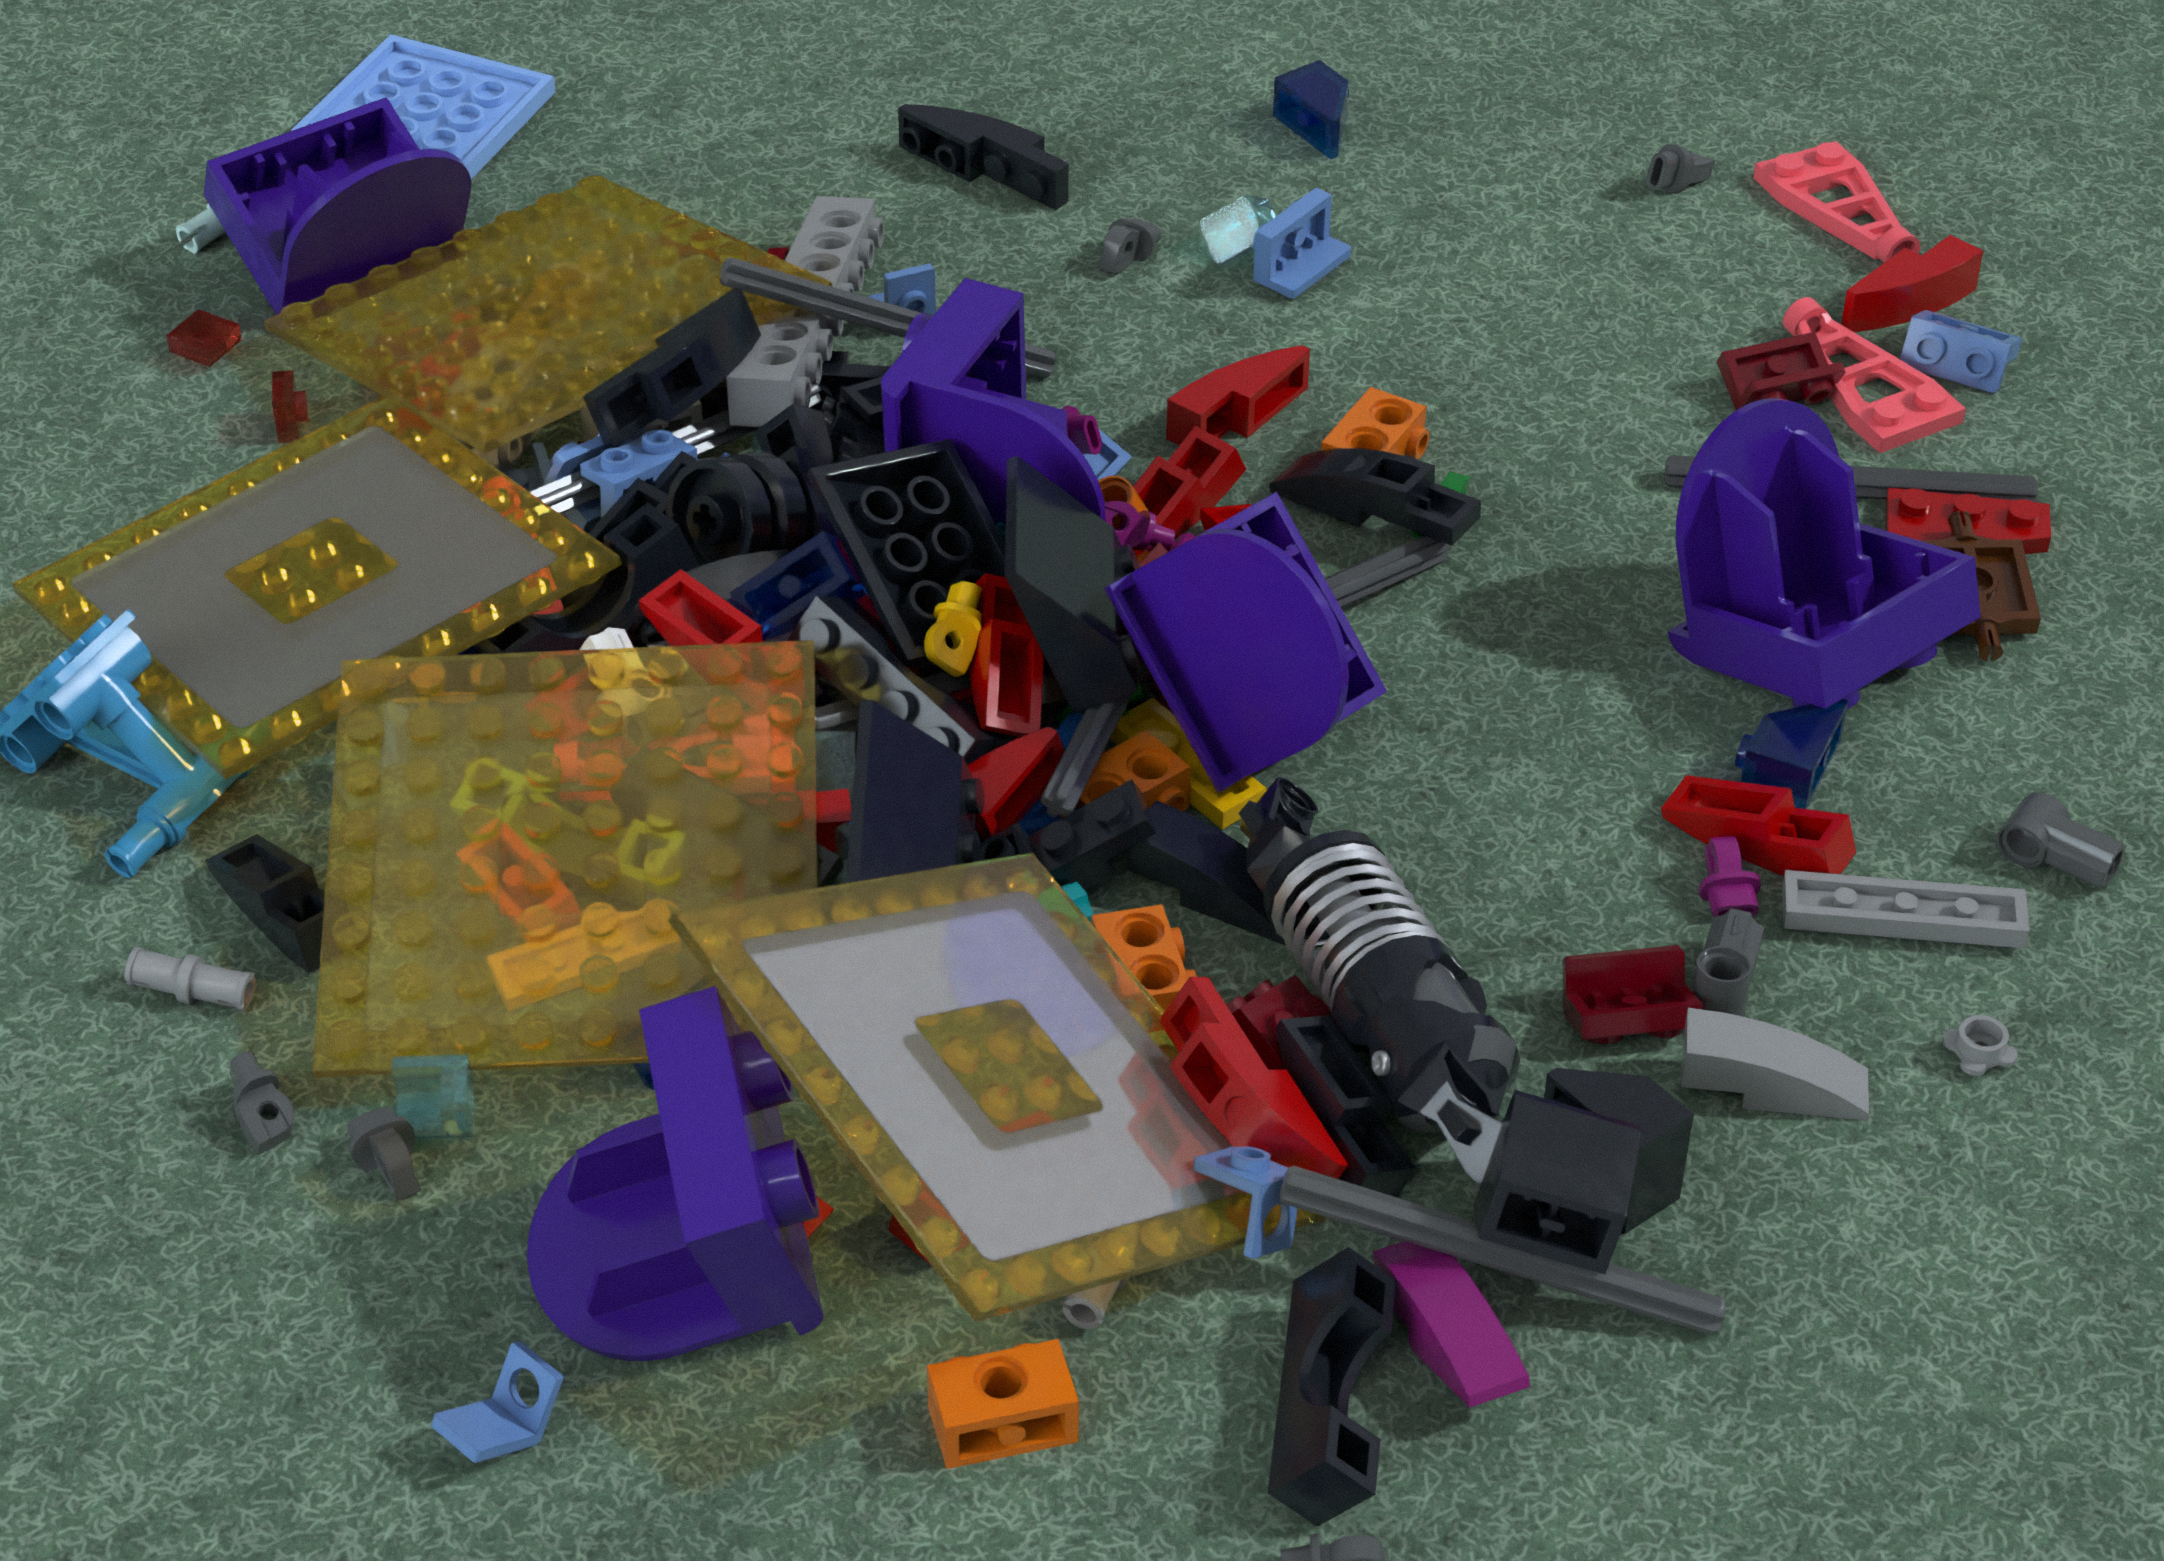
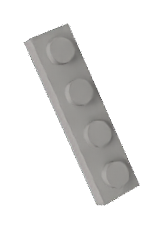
M1785 870L1782 884L1783 929L2026 948L2030 929L2026 889Z

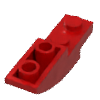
M1189 977L1159 1019V1022L1179 1052L1169 1067L1185 1091L1232 1146L1262 1149L1271 1155V1161L1288 1168L1296 1166L1338 1179L1348 1167V1163L1288 1071L1267 1069L1209 977Z

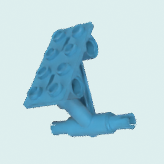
M128 608L114 622L104 614L0 712V754L17 769L31 774L36 772L64 744L68 743L157 788L139 807L136 815L137 822L114 845L104 852L108 864L118 874L130 879L162 847L168 848L178 845L187 834L186 829L237 778H246L253 771L257 761L256 755L275 735L286 728V721L276 707L268 702L260 701L231 731L225 730L215 733L192 755L137 699L141 693L131 683L150 666L152 659L147 646L128 627L137 617Z

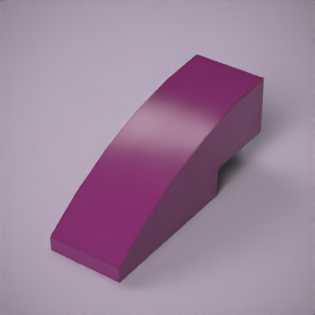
M1405 1241L1373 1251L1374 1265L1396 1280L1393 1312L1407 1325L1411 1349L1469 1408L1530 1387L1529 1375L1511 1340L1472 1278L1454 1256Z

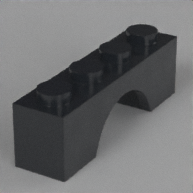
M647 502L604 536V560L600 573L592 587L580 600L572 606L552 614H534L514 605L471 638V641L496 684L527 710L586 664L580 648L589 636L599 634L608 627L621 629L635 605L639 603V599L680 569L688 572L700 566L679 525Z
M816 596L786 641L859 709L860 701L874 700L962 755L967 765L1007 744L1010 740L1004 734L982 730L975 707L970 703L941 692L908 669L889 647L887 641L889 636L883 624L853 597Z
M1347 1247L1293 1280L1267 1493L1315 1526L1322 1525L1369 1499L1376 1493L1381 1439L1348 1417V1405L1352 1388L1360 1370L1376 1347L1391 1333L1396 1280L1350 1247Z

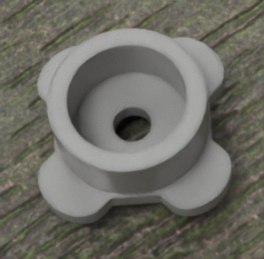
M1970 1016L1961 1022L1959 1030L1950 1029L1944 1035V1046L1956 1053L1961 1060V1069L1973 1076L1983 1075L1987 1069L1999 1065L2011 1067L2016 1063L2018 1057L2017 1050L2013 1046L2007 1045L2009 1032L2005 1025L1990 1016Z

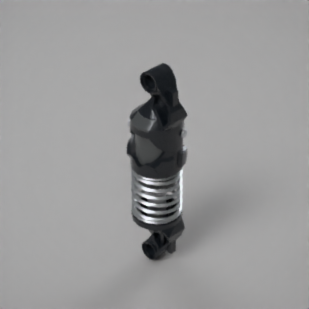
M1278 777L1256 803L1249 800L1238 813L1242 818L1240 830L1250 839L1247 847V871L1264 895L1263 906L1267 918L1277 934L1284 938L1286 947L1293 952L1296 963L1303 967L1306 978L1313 983L1315 992L1323 998V1002L1332 1012L1335 1025L1356 1053L1361 1051L1370 1055L1372 1072L1381 1088L1392 1101L1393 1106L1391 1109L1399 1122L1413 1132L1427 1134L1443 1133L1465 1172L1480 1186L1504 1121V1117L1499 1114L1502 1099L1517 1076L1520 1056L1516 1043L1500 1022L1491 1015H1485L1487 1003L1480 982L1468 977L1466 970L1444 942V939L1435 932L1433 923L1425 917L1423 909L1415 903L1413 894L1405 888L1403 880L1395 874L1393 865L1388 862L1379 845L1364 833L1348 830L1324 833L1316 837L1311 836V825L1314 816L1318 813L1316 803L1295 783L1286 778ZM1384 902L1385 904H1384L1382 910H1378V909L1380 908V906L1382 905V903ZM1324 944L1321 950H1314L1315 946Z

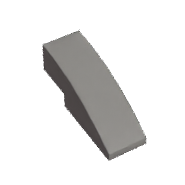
M1695 1008L1687 1009L1682 1040L1681 1087L1742 1093L1743 1109L1868 1121V1068L1840 1051L1810 1037L1767 1022L1723 1012Z

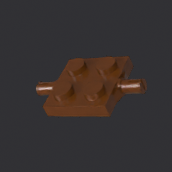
M1956 511L1948 517L1952 537L1942 540L1919 541L1975 557L1981 617L1951 635H1974L1978 645L1979 657L1987 661L1990 654V660L1994 661L2003 654L1998 634H2037L2041 621L2022 540H1994L1974 534L1970 513L1963 511L1961 517L1960 511Z

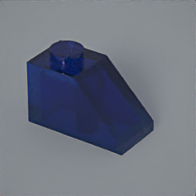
M1321 60L1276 76L1274 79L1273 116L1330 160L1336 158L1339 155L1346 123L1349 81Z
M824 531L729 592L738 610L761 625L763 641L792 632L816 596L853 597L857 601L867 594L839 538Z
M1842 699L1826 709L1814 706L1811 703L1765 714L1755 734H1745L1740 742L1735 758V766L1743 768L1741 782L1791 788L1795 808L1807 809L1841 742L1848 700Z

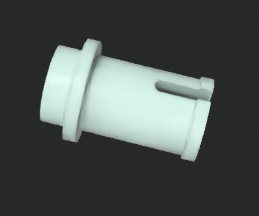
M207 204L206 210L176 227V235L179 242L194 233L198 234L183 246L194 254L226 233L209 204Z

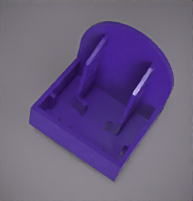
M387 97L207 161L204 197L280 322L291 334L474 264V260L461 241L472 185L467 168L457 156L450 152L437 149H419Z
M964 278L934 315L925 312L916 315L906 332L902 354L882 377L881 392L885 452L951 439L995 524L1000 522L1005 525L1007 459L1019 456L1105 521V503L1099 482L1084 455L1067 436V411L1026 400L1024 293Z
M1777 398L1752 402L1736 410L1713 430L1698 451L1684 481L1676 517V550L1686 621L1667 631L1674 649L1692 663L1791 697L1793 707L1802 713L1829 715L1853 707L1860 699V688L1890 670L1912 668L1930 661L1937 654V643L1981 617L1975 557L1859 523L1853 469L1839 458L1836 443L1824 421L1810 408L1793 401Z
M1277 492L1104 588L1217 793L1252 773L1310 747L1323 739L1336 723L1387 692Z
M716 986L639 1009L659 1114L614 1128L594 1139L583 1148L577 1149L576 1154L562 1166L549 1183L535 1210L527 1246L528 1272L538 1302L555 1326L569 1339L597 1354L626 1361L665 1359L791 1321L800 1336L814 1330L820 1325L824 1315L804 1221L819 1217V1206L813 1179L798 1141L795 1138L787 1141L785 1139L778 1105L793 1101L794 1092L785 1055L774 1028L771 1024H767L742 1032Z

